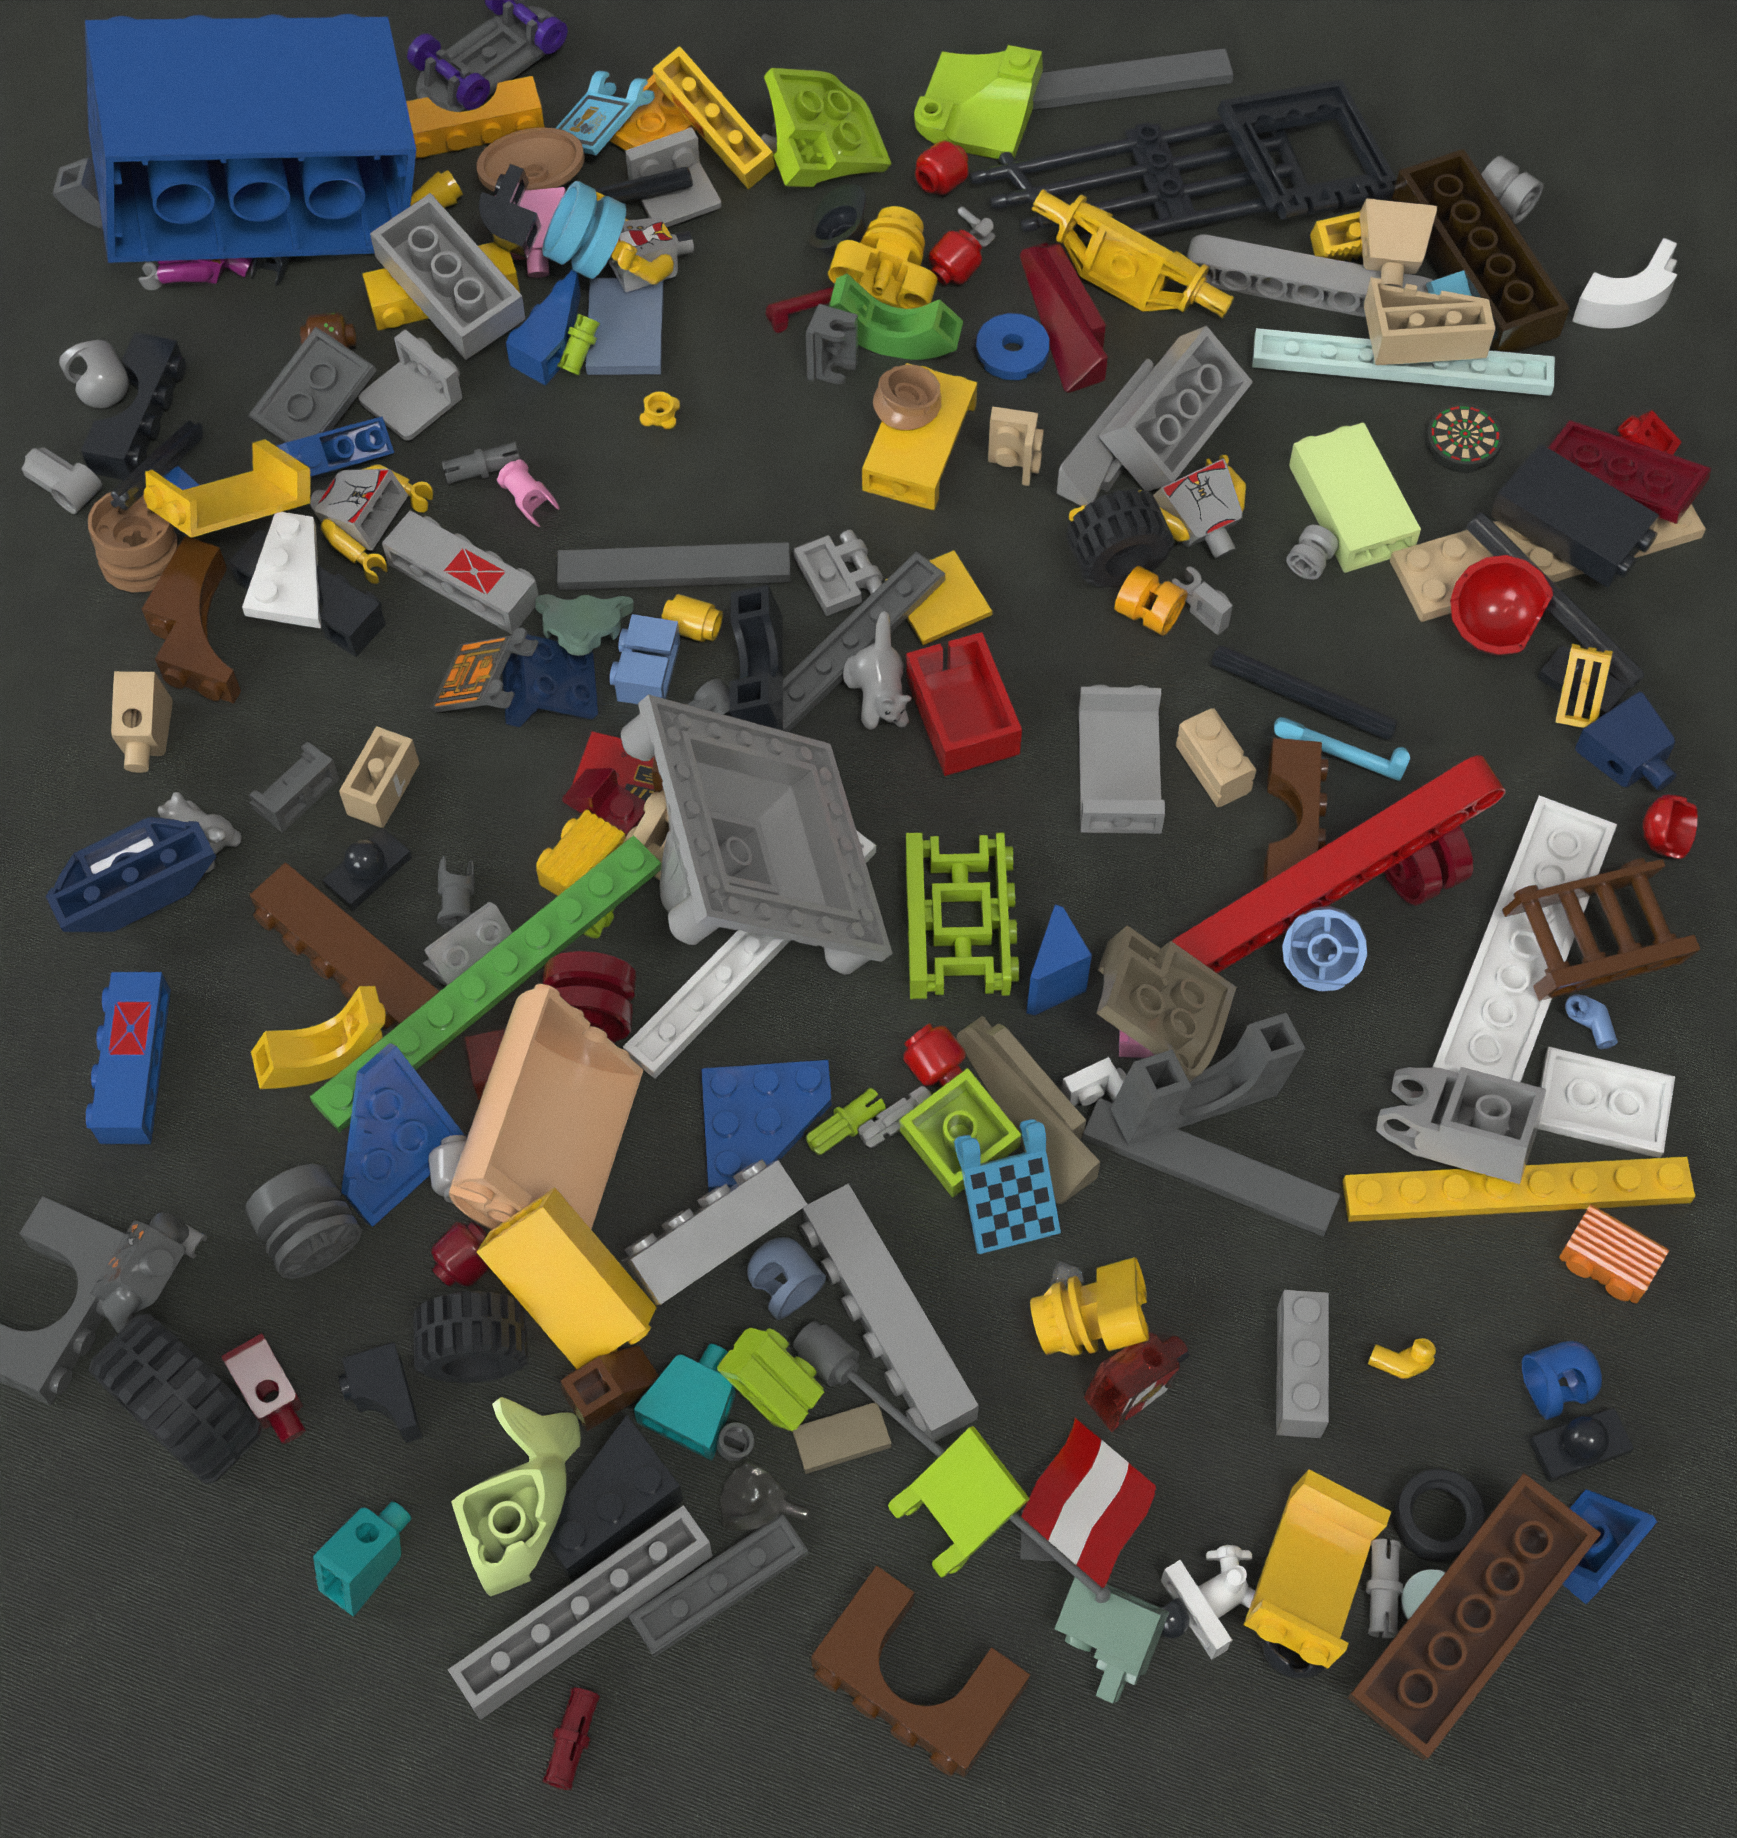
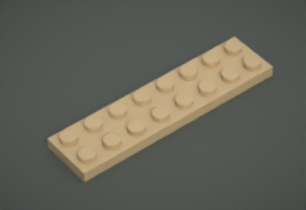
M1692 504L1677 524L1658 518L1653 529L1658 533L1655 541L1646 553L1639 550L1634 557L1637 558L1702 538L1706 529ZM1494 522L1553 582L1583 574L1582 571L1502 522ZM1468 530L1394 551L1391 554L1390 563L1419 620L1424 622L1452 613L1450 599L1456 581L1470 565L1486 557H1493V555Z

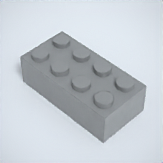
M431 193L370 233L377 260L465 360L525 320L522 295Z
M1204 326L1182 335L1176 340L1101 432L1099 438L1145 491L1148 492L1163 487L1177 479L1253 381L1211 330Z
M763 1159L756 1163L750 1164L733 1176L737 1184L731 1188L727 1184L716 1187L697 1200L701 1208L695 1212H692L690 1208L685 1211L682 1210L662 1223L661 1226L665 1231L658 1237H655L654 1233L648 1236L645 1235L624 1249L628 1257L619 1263L654 1305H661L808 1205L779 1160L766 1165Z

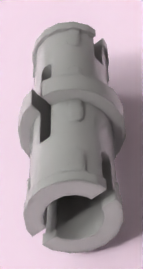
M1375 1539L1371 1541V1580L1366 1582V1593L1370 1595V1628L1368 1629V1634L1373 1637H1379V1632H1382V1638H1394L1399 1632L1398 1597L1403 1594V1584L1399 1582V1550L1401 1549V1543L1391 1540L1390 1545L1387 1546V1539Z

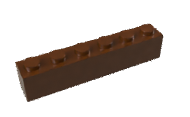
M286 862L249 895L256 910L253 912V916L258 923L268 931L274 928L283 935L281 937L283 943L294 954L299 956L303 952L312 960L310 962L311 966L322 978L328 980L332 977L341 985L339 987L340 991L348 1000L351 999L359 986H375L379 1002L385 1008V1024L382 1029L387 1030L389 1027L394 1029L440 992ZM447 1044L443 1049H441V1050H440L438 1053H436L432 1058H430L429 1061H432V1060H433L438 1054H440L449 1044Z

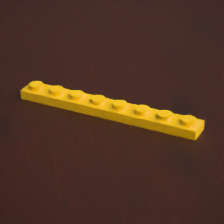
M1687 1157L1526 1165L1520 1184L1466 1169L1345 1175L1342 1181L1348 1222L1588 1209L1590 1204L1597 1208L1691 1203L1695 1198Z

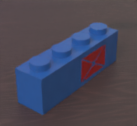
M111 972L109 987L103 989L102 1008L106 1012L104 1025L98 1027L96 1037L97 1048L100 1051L99 1064H94L91 1071V1084L95 1093L93 1103H89L86 1108L87 1128L92 1130L100 1144H151L171 993V989L162 972Z

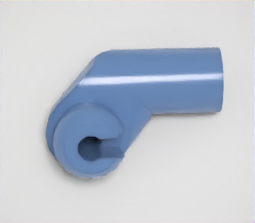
M1574 994L1566 1000L1565 1010L1568 1016L1575 1022L1592 1030L1598 1049H1607L1618 1043L1605 1005L1580 994Z

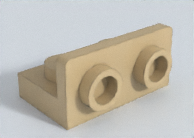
M992 407L988 462L997 463L1004 467H1023L1022 485L1029 486L1032 473L1039 474L1042 458L1041 448L1044 429H1037L1038 413Z

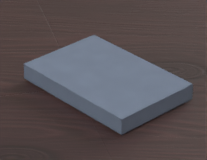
M590 278L588 318L599 322L600 326L597 328L594 336L597 338L595 345L591 344L586 355L587 375L661 374L663 281L656 285L651 284L625 292L617 278Z

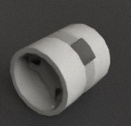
M1502 155L1492 160L1481 174L1514 224L1521 222L1531 212L1543 191L1544 184L1527 172L1519 174V167Z

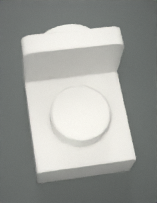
M1108 1057L1065 1077L1061 1092L1074 1106L1079 1103L1082 1106L1090 1105L1101 1098L1105 1091L1112 1102H1114L1126 1078V1074L1121 1068L1115 1069Z

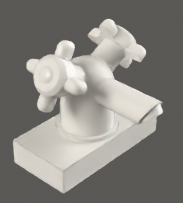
M1235 1545L1221 1546L1215 1551H1208L1206 1553V1560H1217L1220 1562L1221 1574L1200 1586L1196 1585L1181 1560L1167 1567L1161 1578V1582L1173 1600L1180 1598L1187 1609L1190 1617L1189 1626L1211 1660L1227 1651L1232 1641L1218 1618L1239 1604L1250 1608L1255 1594V1590L1248 1587L1246 1570L1239 1566L1240 1560H1251L1252 1553L1249 1550H1241V1548Z

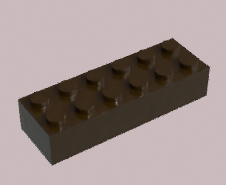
M1465 149L1399 170L1392 198L1394 202L1437 206L1426 253L1441 277L1443 278L1464 270L1471 295L1489 299L1495 325V333L1489 350L1515 353L1560 337L1570 309Z

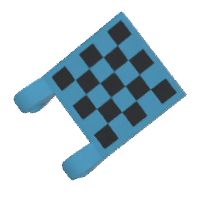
M1035 1119L1025 1120L1019 1125L1026 1153L980 1164V1146L977 1139L971 1138L970 1135H964L954 1140L956 1154L962 1169L976 1250L979 1254L1061 1233L1046 1153L1045 1127Z

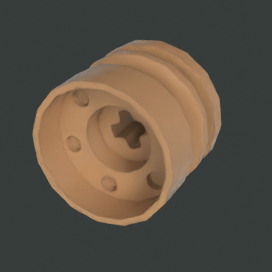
M111 492L107 493L94 504L88 515V530L93 546L96 549L100 570L106 581L117 589L132 593L151 591L179 546L174 526L147 508L144 495L128 510H123L119 506L114 508L110 502L113 498Z

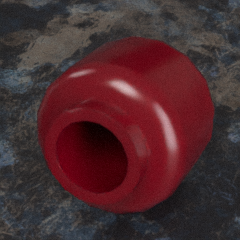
M473 1221L469 1225L464 1223L452 1225L431 1248L432 1257L437 1263L432 1268L433 1272L449 1287L455 1282L465 1287L475 1285L490 1269L477 1253L488 1234Z

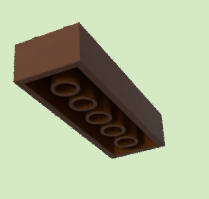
M1523 1473L1348 1696V1699L1422 1761L1428 1759L1601 1533L1532 1478Z

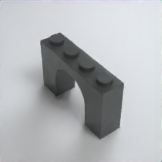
M1287 1013L1249 1024L1235 1049L1224 1059L1205 1069L1202 1074L1191 1082L1187 1079L1173 1049L1133 1062L1110 1109L1127 1144L1131 1145L1277 1096L1306 1048Z
M42 1196L19 1234L30 1249L61 1262L76 1271L78 1278L77 1294L68 1312L56 1323L44 1329L19 1331L0 1323V1382L51 1405L55 1397L61 1395L67 1389L72 1378L73 1367L79 1357L86 1355L91 1349L96 1337L95 1331L102 1319L106 1317L102 1308L103 1301L90 1294L125 1236V1233Z

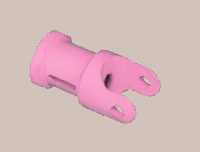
M523 460L511 461L500 470L497 478L498 484L513 494L516 506L535 526L540 527L539 523L532 516L533 511L548 499L556 509H560L558 503L543 483L535 481L528 473V466Z

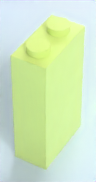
M1364 422L1353 426H1342L1333 432L1320 436H1308L1294 443L1289 467L1319 525L1331 531L1337 538L1338 549L1334 554L1344 573L1391 558L1392 552L1417 545L1421 528Z

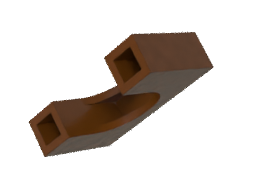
M876 1566L811 1656L812 1667L817 1670L814 1673V1677L831 1691L836 1692L840 1687L854 1697L852 1705L866 1717L875 1720L878 1715L893 1726L890 1730L891 1734L906 1746L913 1748L917 1743L932 1754L929 1761L940 1771L951 1777L956 1772L965 1778L1028 1686L1030 1674L991 1647L966 1685L952 1699L937 1705L921 1706L909 1703L898 1697L886 1684L880 1670L879 1661L885 1644L913 1606L915 1592Z

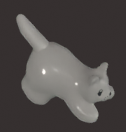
M885 611L880 613L876 623L875 643L863 648L856 655L850 656L845 663L843 671L844 682L849 688L862 689L861 721L869 730L876 728L879 720L885 719L887 722H893L898 727H905L909 722L906 706L911 697L902 694L901 684L904 664L901 655L891 647L889 614Z
M179 792L173 793L171 800L158 807V813L161 818L175 819L183 822H199L215 855L224 846L235 848L241 843V833L234 829L228 820L221 815L206 814L192 801H186ZM215 860L212 862V864L205 873L210 872L215 868Z

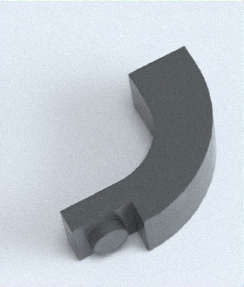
M87 157L60 167L52 195L74 215L93 226L103 229L93 162Z

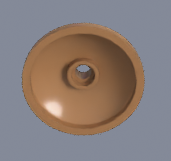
M530 128L505 135L486 147L478 158L477 172L481 183L493 192L499 176L506 174L510 164L524 169L529 181L526 190L559 188L565 186L577 175L583 166L585 155L580 140L567 131L555 128Z

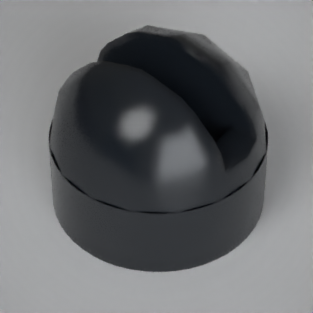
M1177 1598L1162 1607V1609L1169 1611V1615L1161 1636L1170 1639L1180 1637L1189 1626L1190 1617L1187 1609L1180 1598Z

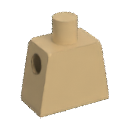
M1366 199L1360 210L1363 264L1367 270L1381 271V284L1403 288L1404 274L1417 273L1425 256L1437 206Z
M114 671L111 733L112 738L125 754L124 769L130 772H147L149 770L150 756H162L166 752L173 700L155 672Z

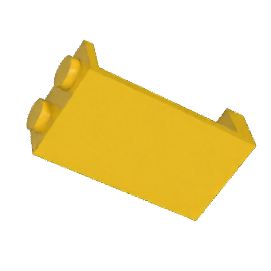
M921 366L933 373L940 384L941 409L931 422L917 429L900 430L888 426L883 421L881 422L862 467V491L935 510L939 500L941 476L967 411H974L976 407L977 382L970 381L962 376H952Z
M265 439L252 443L253 471L181 490L154 470L145 471L146 488L144 489V500L147 508L192 538L310 504V468Z
M1308 1469L1291 1489L1244 1626L1256 1631L1262 1639L1268 1642L1279 1643L1297 1652L1306 1662L1322 1665L1328 1669L1347 1650L1349 1643L1340 1639L1371 1546V1541L1385 1529L1391 1511Z

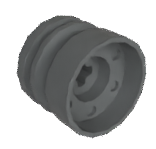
M312 1163L300 1165L282 1172L255 1191L246 1203L245 1214L258 1237L262 1241H267L265 1250L271 1259L274 1260L273 1264L282 1278L296 1279L319 1272L339 1261L360 1240L362 1229L354 1216H352V1211L346 1202L340 1201L341 1192L324 1165Z

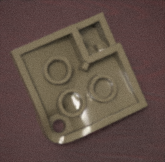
M1127 925L1108 941L1098 971L1104 974V986L1096 1014L1150 1050L1154 1055L1173 1049L1187 1079L1191 1082L1208 1067L1216 1052L1237 987L1172 941H1169L1160 949Z

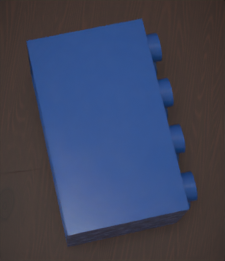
M271 14L260 18L212 19L203 15H194L185 19H134L128 16H116L108 20H85L88 130L108 263L375 254L370 233L410 207L416 145L388 17H360L354 14H341L333 18H286L281 15Z

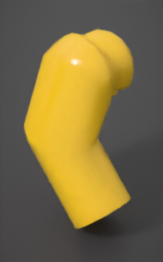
M1424 1338L1416 1339L1412 1347L1399 1353L1375 1344L1368 1365L1401 1379H1408L1431 1367L1434 1363L1436 1348L1431 1341Z

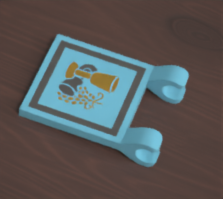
M597 71L592 76L588 92L555 129L573 134L580 140L584 153L597 155L639 106L649 104L654 100L655 94L653 91H643L644 86L648 84L646 79H634L629 87L627 97L624 99L611 96L616 91V85L610 82L604 85L606 78L609 77V73Z

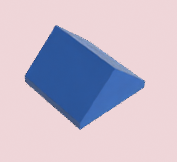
M1058 905L1054 906L1030 977L1027 1014L1037 1015L1086 992L1092 954L1065 909Z
M1586 1489L1570 1509L1598 1530L1601 1535L1562 1584L1584 1604H1587L1598 1593L1657 1523L1653 1515Z

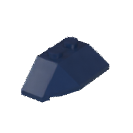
M148 817L74 853L60 873L54 888H50L46 898L63 932H114L189 895L215 860L216 855L199 822H183L175 819Z

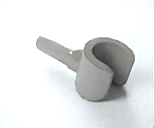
M965 207L959 208L958 214L974 228L970 234L979 241L982 248H985L995 238L994 233L991 232L994 227L992 220L984 218L981 221Z

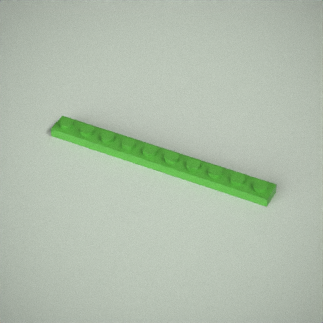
M633 835L312 1094L310 1099L313 1105L340 1133L351 1121L357 1071L389 1043L397 1046L416 1071L541 969L550 958L558 955L661 871V862Z

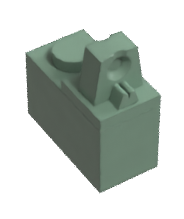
M1075 1577L1055 1630L1066 1634L1065 1642L1078 1649L1090 1652L1092 1647L1097 1648L1094 1658L1098 1659L1096 1668L1104 1671L1096 1696L1114 1704L1119 1701L1126 1682L1136 1685L1139 1677L1147 1672L1169 1611L1108 1583L1106 1586L1110 1589V1598L1105 1603H1098L1095 1601L1096 1595Z

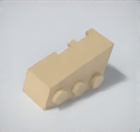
M1370 277L1364 310L1375 365L1487 358L1495 333L1489 299L1442 290L1440 295L1417 291L1418 286L1406 284L1404 289L1381 284L1382 279Z

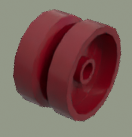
M1458 826L1383 873L1394 890L1406 902L1416 906L1439 895L1442 888L1449 889L1470 879L1473 872V857L1468 841L1461 827Z
M586 951L561 953L548 960L544 967L542 984L557 989L562 999L570 1006L583 1012L584 1018L591 1023L590 1026L603 1030L607 1034V1038L613 1043L626 1038L631 1032L633 1008L630 1002L635 997L637 976L636 970L629 963L615 956Z

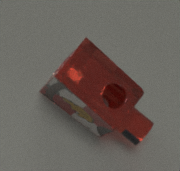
M1149 1333L1148 1341L1127 1346L1100 1364L1084 1399L1111 1432L1119 1428L1169 1389L1180 1369V1363L1189 1357V1351L1185 1343L1175 1335L1162 1343L1156 1334Z

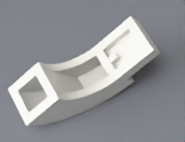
M1663 238L1648 267L1635 276L1610 278L1594 272L1579 299L1572 321L1589 327L1611 329L1638 324L1653 316L1667 301L1677 274L1673 273L1677 260L1672 259L1677 243Z

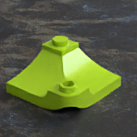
M1011 45L1007 46L1006 51L991 54H956L942 51L926 94L919 97L914 111L916 129L932 143L946 140L954 145L961 146L966 153L999 159V156L1004 152H1011L1015 159L1033 110V96L1043 72L1042 51Z
M771 68L766 73L764 79L772 101L777 135V151L773 156L785 186L814 187L818 182L840 176L885 172L892 164L866 102L859 94L840 82L835 75L823 71Z

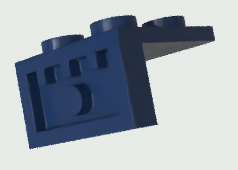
M527 634L525 639H536L539 642L533 655L522 656L511 653L502 672L504 691L515 693L510 706L505 708L506 724L521 727L538 708L594 719L598 715L593 651L586 655H572L564 647L560 646L558 641Z

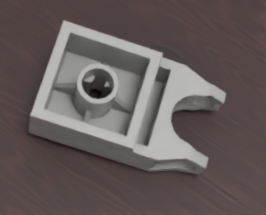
M1412 1067L1395 1071L1391 1092L1408 1106L1400 1105L1381 1109L1376 1128L1378 1133L1413 1155L1520 1184L1539 1127L1546 1089L1464 1067L1460 1068L1459 1073L1442 1068ZM1407 1079L1414 1080L1423 1087V1091H1410L1403 1086L1401 1081ZM1398 1119L1409 1126L1410 1129L1407 1131H1397L1392 1129L1386 1121Z

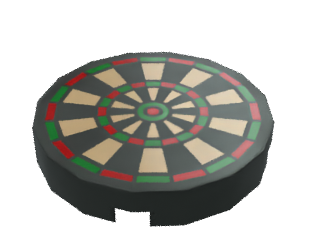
M1459 403L1448 405L1434 414L1428 424L1425 442L1427 448L1430 447V450L1434 453L1433 458L1439 464L1450 470L1467 473L1476 471L1477 467L1484 465L1487 467L1493 463L1502 446L1503 432L1499 422L1490 412L1477 405Z

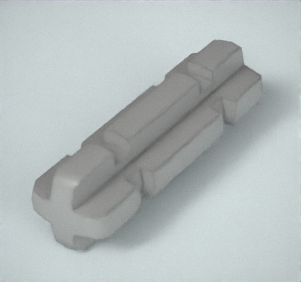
M921 1086L908 1094L910 1099L902 1098L876 1115L877 1120L875 1122L870 1119L859 1126L857 1130L862 1142L867 1147L874 1148L885 1140L884 1135L887 1134L890 1137L900 1131L899 1119L932 1095L931 1092L924 1086Z

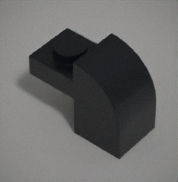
M510 164L506 174H501L496 182L494 190L496 197L484 192L481 193L479 211L491 239L499 247L528 259L542 225L536 212L519 206L529 181L523 168Z

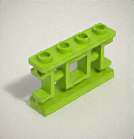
M1004 832L996 833V839H988V835H979V853L939 854V836H930V840H923L922 833H906L910 999H927L928 991H935V995H944V976L984 975L985 994H994V990H1001L1002 996H1010L1011 982L1019 981L1018 957L1010 956V944H1017L1016 919H1009L1008 907H1015V884L1007 883L1006 871H1013V847L1005 846ZM989 856H995L997 898L990 897V882L969 883L968 872H988ZM923 857H930L931 873H952V883L932 884V900H925ZM981 901L982 927L942 928L941 902ZM992 929H998L1000 973H994L993 957H972L971 946L991 945ZM926 930H933V946H955V957L935 958L934 974H927Z

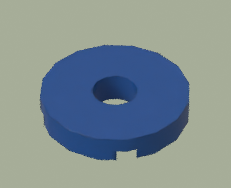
M1007 313L993 317L983 324L977 334L976 356L978 361L980 359L981 363L984 364V369L991 375L1004 380H1021L1027 378V374L1034 371L1036 374L1044 367L1049 356L1050 339L1045 328L1035 319L1023 314ZM1009 343H1016L1022 348L1018 351H1009L1003 346Z

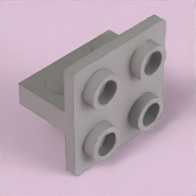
M488 902L425 949L429 959L423 965L431 977L446 987L512 934V931L497 906L492 902Z

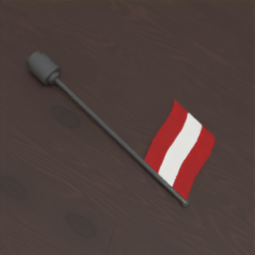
M813 1321L801 1330L794 1341L793 1348L798 1352V1357L814 1367L817 1372L816 1374L829 1386H834L838 1383L846 1384L851 1380L936 1456L940 1457L945 1452V1450L856 1374L859 1369V1363L857 1362L859 1351L829 1325H821L817 1321ZM1075 1418L1066 1444L1037 1480L1030 1495V1500L1027 1502L1021 1517L1015 1513L1009 1520L1096 1595V1602L1105 1603L1111 1595L1110 1589L1106 1584L1117 1557L1146 1518L1155 1495L1156 1485Z

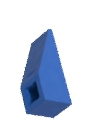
M573 269L563 280H559L554 285L550 295L541 304H537L532 309L527 320L519 328L514 329L506 341L510 366L543 385H546L561 369L557 365L561 360L570 337L567 332L569 327H574L581 293L578 273L573 271Z
M383 416L276 446L310 468V478L394 453Z

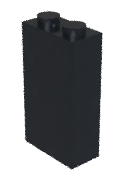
M1541 443L1498 492L1490 515L1608 588L1618 576L1624 579L1630 573L1637 561V558L1634 556L1639 550L1646 553L1658 535L1653 530L1659 517L1657 513Z

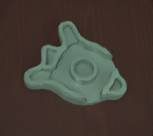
M544 594L535 598V608L543 616V633L547 639L551 637V634L558 636L559 645L564 647L569 654L586 655L601 645L600 637L611 633L612 640L616 639L621 630V619L632 613L634 601L626 596L599 599L590 595H581L577 599L564 600L554 595Z

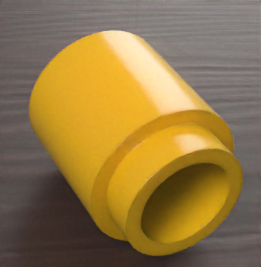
M677 594L673 600H667L663 609L662 619L678 621L679 634L681 636L704 642L706 639L714 641L721 628L723 612L715 609L714 604Z

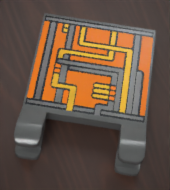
M516 628L511 636L460 644L430 709L437 713L483 705L508 708L515 693L512 691H502L503 683L499 678L511 653L532 656L539 642L536 639H525L527 631L524 628Z

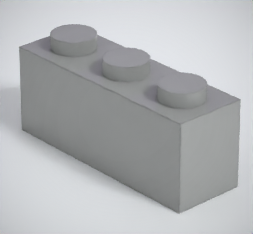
M1284 1290L1277 1307L1276 1435L1321 1438L1329 1423V1293Z

